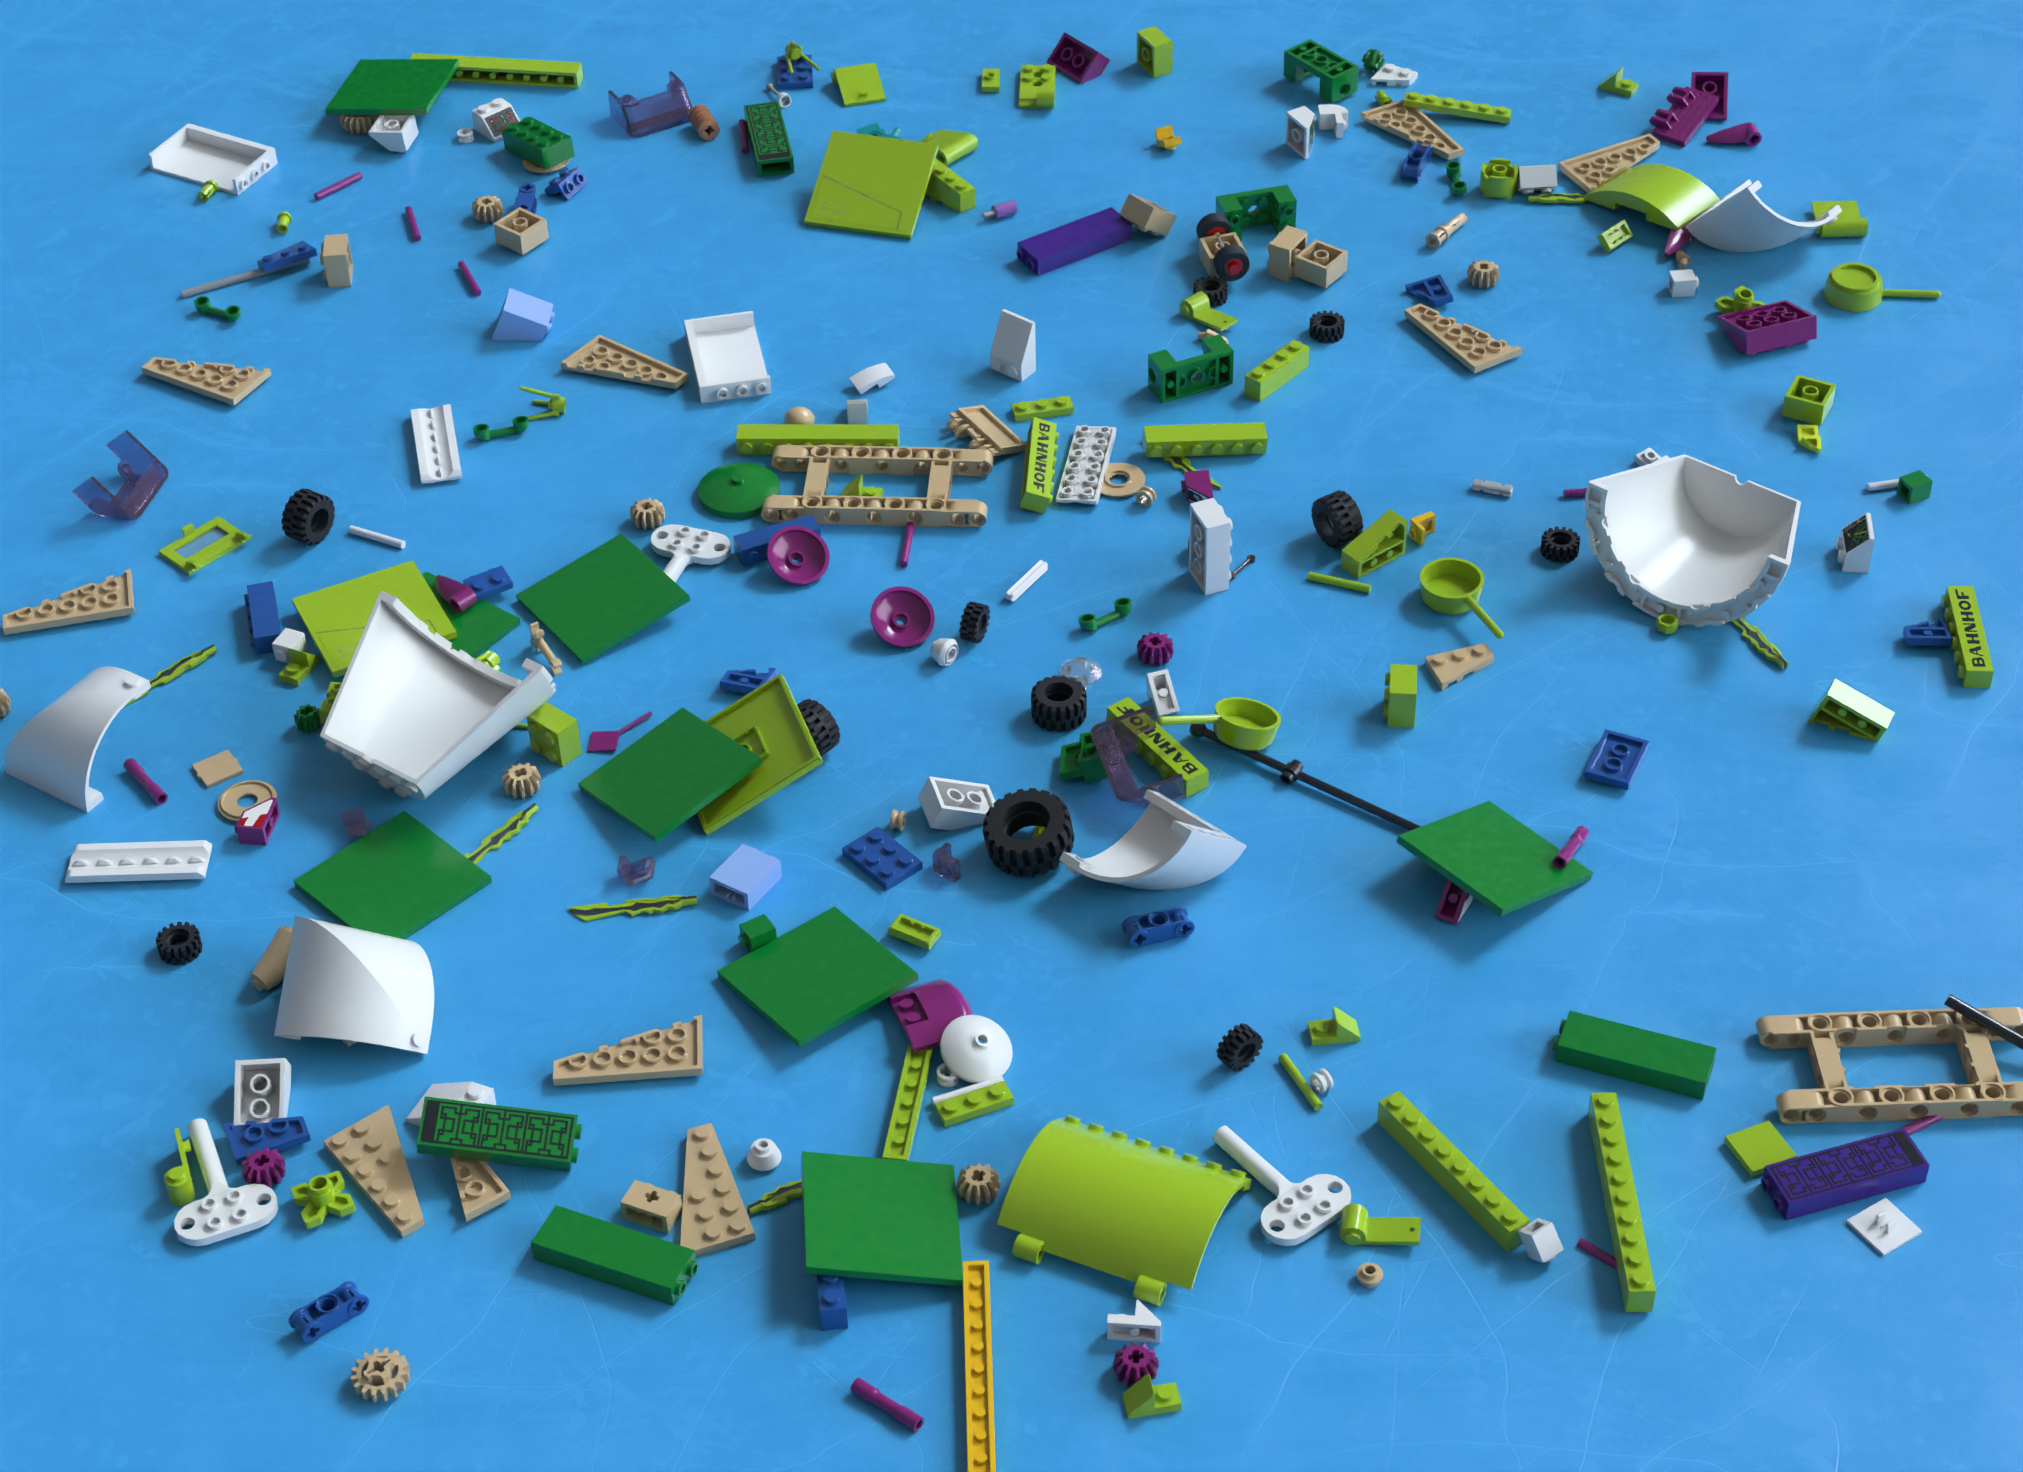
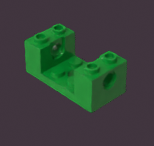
M1309 39L1284 51L1283 76L1293 82H1299L1303 77L1314 74L1320 78L1319 97L1332 104L1357 92L1359 66L1315 41Z
M1288 185L1216 196L1215 213H1220L1227 218L1232 227V233L1236 232L1238 238L1242 241V230L1240 228L1271 223L1277 235L1287 225L1296 228L1297 200ZM1251 206H1256L1253 211H1248Z
M1220 334L1202 339V355L1178 362L1175 361L1166 349L1148 354V387L1161 403L1233 383L1234 351Z

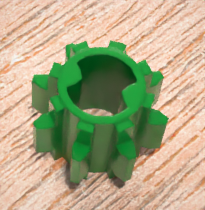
M1377 49L1368 50L1362 58V62H1364L1363 67L1371 72H1377V70H1380V67H1383L1385 61L1383 59L1384 54Z
M310 704L300 706V709L296 711L297 714L294 715L297 729H301V732H306L307 734L316 732L320 728V724H322L320 723L319 708L316 709L315 706Z

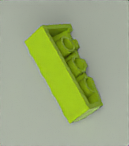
M935 159L925 194L929 195L931 200L942 201L944 206L959 213L975 208V188L938 159Z
M1292 340L1277 348L1271 357L1245 375L1244 395L1261 402L1309 366V346Z

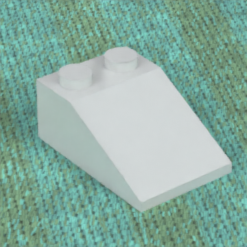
M1006 309L1001 310L990 351L991 369L1021 382L1036 371L1034 321Z
M930 776L918 795L930 828L950 831L982 824L987 816V811L990 807H994L995 802L989 785Z
M286 1058L235 1060L234 1125H245L246 1121L255 1120L256 1123H267L272 1119L287 1118L291 1091V1064Z
M475 1082L432 1084L406 1120L408 1123L420 1126L425 1096L497 1105L494 1089Z

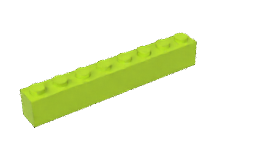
M738 424L736 434L737 455H773V450L778 445L899 447V424Z
M1400 1091L1379 1101L1377 1122L1506 1252L1523 1243L1518 1230L1528 1225L1530 1220Z

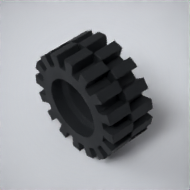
M1203 276L1201 280L1197 279L1193 284V294L1199 291L1204 292L1209 298L1210 308L1211 306L1216 308L1217 305L1222 306L1223 303H1226L1228 284H1226L1225 280L1222 281L1221 277L1217 279V276H1213V278H1210V276L1204 278Z
M1325 310L1323 313L1319 311L1317 315L1313 314L1310 317V337H1313V340L1318 339L1320 343L1321 341H1324V343H1328V341L1334 343V340L1340 341V338L1342 339L1344 335L1345 319H1343L1342 315L1339 316L1337 312L1333 314V311L1327 313Z
M1559 526L1555 527V530L1549 528L1548 531L1545 530L1544 534H1542L1541 554L1547 560L1551 558V562L1554 563L1556 560L1558 563H1562V561L1569 563V559L1573 561L1575 557H1578L1580 536H1577L1578 533L1576 531L1572 533L1573 530L1570 528L1566 530V527L1559 529Z
M970 601L969 604L967 603L966 608L963 610L964 614L961 616L960 637L963 640L979 643L985 637L984 633L987 632L986 628L989 626L990 610L988 605Z
M177 922L176 926L171 923L169 924L170 928L163 927V932L159 931L158 937H156V944L162 961L165 960L167 964L172 962L176 966L178 962L184 965L186 960L190 963L193 961L192 957L197 958L199 953L202 952L200 934L195 925L192 924L190 926L189 922H185L182 925V922ZM178 942H185V943L180 944V945H174V944H176V943H178Z
M1243 1023L1239 1026H1234L1233 1031L1231 1029L1227 1031L1228 1035L1222 1037L1223 1042H1219L1218 1046L1220 1048L1216 1051L1218 1053L1217 1057L1235 1072L1243 1070V1066L1247 1068L1249 1062L1253 1063L1255 1061L1254 1057L1260 1054L1258 1050H1261L1263 1047L1261 1045L1263 1043L1262 1037L1249 1025Z

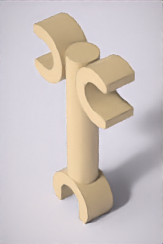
M538 621L530 624L529 628L532 637L530 638V644L535 645L536 653H543L555 676L563 673L560 666H563L562 662L554 656L542 638L544 637V630L539 629Z

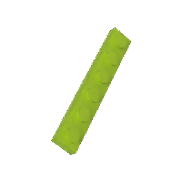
M1405 92L1403 102L1404 107L1505 124L1510 123L1512 111L1503 106L1493 107L1485 103L1475 104L1467 100L1457 101L1453 98H1439L1435 95H1421L1417 92Z
M908 1045L882 1159L909 1161L932 1061L933 1048L914 1053L911 1046Z

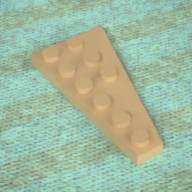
M1404 100L1361 112V119L1411 143L1417 142L1419 145H1432V153L1442 158L1453 160L1464 156V149L1419 109L1404 107Z
M1646 134L1558 163V169L1585 192L1590 193L1660 148V141L1651 134Z
M1418 304L1404 310V316L1473 373L1522 355L1521 347L1515 346L1513 348L1507 345V341L1503 339L1497 341L1490 338V334L1466 323L1463 325L1456 323L1455 318L1442 317L1439 315V311L1423 304Z
M600 334L560 362L561 369L671 389H677L689 380L688 373Z
M153 357L141 367L142 373L233 406L272 375L270 368H263V371L254 370V367L246 366L245 369H239L230 364L210 362L198 365L195 361L188 360L187 363H178L176 359Z
M131 568L125 570L121 576L115 578L113 575L105 577L106 581L102 583H89L60 594L61 598L50 601L48 598L41 601L42 604L33 608L26 606L3 615L4 634H18L135 614Z
M702 1014L694 1016L693 1021L683 1024L681 1021L672 1023V1027L661 1031L653 1029L621 1039L620 1044L610 1047L607 1044L599 1046L597 1051L588 1054L580 1052L554 1060L553 1084L554 1086L703 1075Z
M389 1105L323 1140L324 1148L402 1238L425 1226Z
M712 1123L687 1129L680 1245L695 1250L697 1257L756 1240L754 1229Z

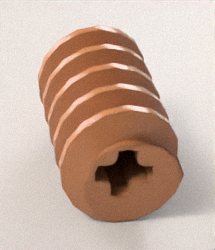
M702 104L691 108L688 119L700 138L706 141L716 138L720 129L708 108Z

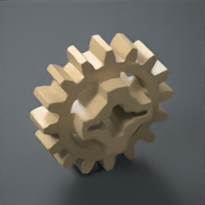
M385 1347L383 1352L379 1353L378 1349L375 1348L372 1355L366 1352L363 1353L364 1360L356 1359L357 1367L351 1368L352 1376L350 1378L355 1393L357 1395L362 1393L363 1400H367L371 1396L373 1403H376L378 1398L383 1397L384 1402H386L389 1395L395 1398L398 1397V1389L406 1390L405 1383L410 1382V1366L406 1361V1356H399L398 1350L389 1353L388 1347Z

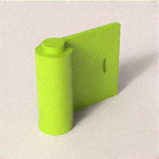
M875 62L834 68L833 72H831V81L836 86H839L844 107L886 101Z
M940 129L920 140V142L938 144L939 149L936 159L945 166L978 148L977 137L967 132Z
M1857 201L1811 202L1815 220L1836 205H1839L1842 210L1836 215L1837 220L1829 225L1825 223L1815 229L1816 234H1819L1820 238L1867 236L1868 221L1867 218H1861Z

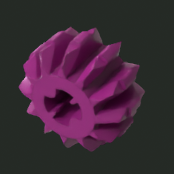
M1149 632V635H1142V638L1138 640L1137 655L1138 659L1143 661V664L1150 663L1151 667L1157 664L1161 667V664H1167L1174 654L1172 639L1168 638L1167 634L1160 635L1159 632L1156 634Z
M266 1147L263 1151H259L256 1148L254 1154L248 1153L246 1160L242 1161L243 1179L248 1185L263 1184L272 1189L273 1184H280L281 1178L285 1177V1160L278 1153L277 1149L270 1151Z
M1134 1341L1132 1346L1123 1344L1122 1350H1116L1113 1370L1118 1381H1124L1127 1387L1130 1384L1137 1383L1147 1374H1150L1151 1380H1155L1159 1368V1360L1154 1349H1148L1146 1343L1137 1346Z

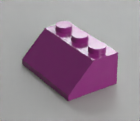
M1064 32L1048 58L1047 63L1056 65V69L1083 84L1100 76L1110 60Z

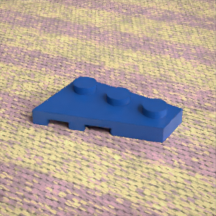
M300 241L274 254L264 256L257 261L259 269L268 272L318 255L316 248L304 241Z
M303 1116L276 1118L267 1123H256L255 1120L246 1121L245 1125L234 1126L232 1123H223L237 1166L242 1165V1161L246 1160L248 1153L254 1154L256 1148L259 1151H263L268 1147L270 1151L277 1149L279 1152L311 1141Z

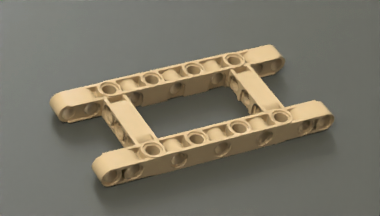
M778 445L773 450L771 465L776 470H780V472H807L803 496H769L764 499L761 517L765 521L778 523L812 514L817 524L906 526L908 522H913L915 527H981L986 523L987 505L972 499H950L952 477L983 476L989 474L992 471L993 454L985 449H948L939 447ZM829 474L930 475L927 498L827 495L826 487H829Z
M1951 1008L1763 1016L1755 1023L1759 1042L1762 1046L1769 1047L1770 1049L1807 1048L1818 1089L1787 1090L1788 1092H1783L1776 1097L1775 1103L1779 1118L1785 1124L1912 1121L1931 1115L1942 1116L1943 1119L2023 1116V1081L2002 1082L1989 1041L2006 1040ZM1976 1008L2023 1035L2022 1008ZM1956 1043L1969 1084L1939 1083L1908 1087L1904 1085L1874 1086L1873 1088H1854L1847 1085L1845 1078L1846 1069L1842 1067L1840 1060L1841 1051L1838 1047Z

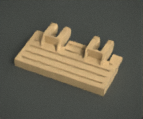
M984 405L958 408L957 412L949 413V417L952 420L947 423V429L954 432L957 438L971 436L974 440L968 444L969 449L989 450L993 456L1025 452L1026 443Z

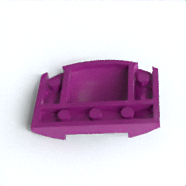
M942 979L904 988L886 998L914 1053L940 1046L941 1036L949 1023L958 1017L973 1015L971 1006L963 993L955 985Z

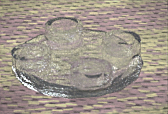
M1079 656L1065 660L1060 665L1059 676L1064 675L1067 678H1075V681H1080L1082 686L1087 688V685L1102 678L1103 670L1096 660Z

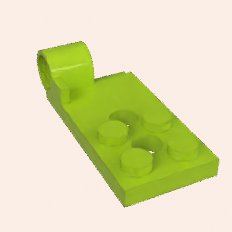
M1021 65L1019 108H1055L1056 65Z

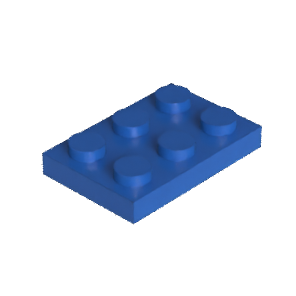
M804 54L812 61V55ZM784 55L777 57L778 90L813 88L812 66L802 57L795 60L790 59L793 68V74H791Z
M1605 729L1585 769L1584 778L1628 790L1647 752L1649 741Z
M879 827L874 828L842 848L843 856L885 890L891 889L923 869L921 860Z

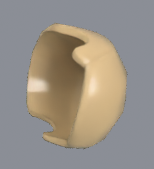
M801 406L790 408L784 417V424H814L815 421L814 414L809 409Z

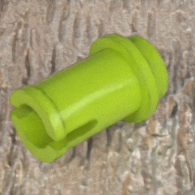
M1383 90L1376 92L1375 99L1379 102V107L1393 103L1391 97L1387 96Z
M208 180L204 183V187L197 194L201 201H208L209 197L218 191L217 182Z
M283 211L277 216L276 230L280 234L287 233L288 226L292 222L291 215Z

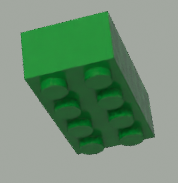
M525 117L522 121L509 124L501 130L506 150L545 170L575 156L571 136L532 117Z

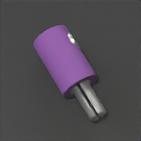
M1014 200L992 206L990 211L982 213L984 219L989 217L999 219L1017 213V205Z

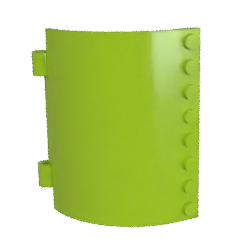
M1066 1115V1118L1052 1120L1043 1127L1032 1141L1018 1166L997 1222L998 1225L1021 1232L1015 1240L1012 1255L1039 1264L1044 1253L1048 1252L1136 1283L1133 1297L1160 1306L1164 1300L1167 1282L1192 1290L1204 1252L1221 1214L1238 1190L1245 1191L1250 1189L1253 1179L1245 1177L1246 1173L1240 1170L1231 1169V1172L1223 1170L1222 1165L1215 1162L1207 1161V1164L1198 1162V1157L1184 1153L1183 1156L1174 1154L1175 1150L1170 1147L1160 1146L1158 1149L1150 1146L1151 1142L1148 1140L1136 1138V1141L1128 1139V1134L1113 1130L1110 1133L1103 1131L1104 1126L1096 1123H1089V1126L1080 1123V1118Z

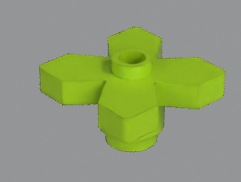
M1742 285L1734 289L1733 298L1722 296L1715 301L1714 307L1721 313H1732L1765 304L1762 301H1754L1753 292Z
M340 1171L327 1175H317L309 1181V1184L302 1183L291 1187L295 1204L305 1206L301 1211V1216L306 1229L322 1225L328 1212L344 1217L356 1211L351 1195L341 1193L345 1188V1183Z

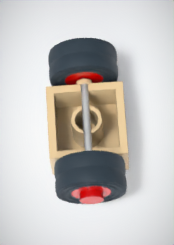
M1211 213L1204 216L1197 224L1196 233L1199 238V258L1210 278L1217 276L1225 281H1236L1242 278L1249 270L1250 261L1236 232L1232 233V227L1224 215Z

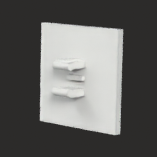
M1887 1198L1880 1200L1846 1221L1882 1256L1922 1234V1230Z

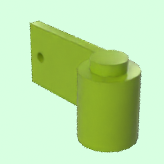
M1202 291L1180 302V312L1182 315L1218 331L1228 330L1230 326L1238 322L1236 318L1210 308L1209 298Z
M176 1128L174 1132L182 1165L166 1172L164 1181L171 1203L175 1206H185L190 1204L195 1198V1189L186 1152L192 1150L189 1139L183 1141L179 1128Z
M1348 1204L1342 1209L1340 1238L1348 1245L1420 1244L1421 1217H1368L1367 1209L1359 1204Z

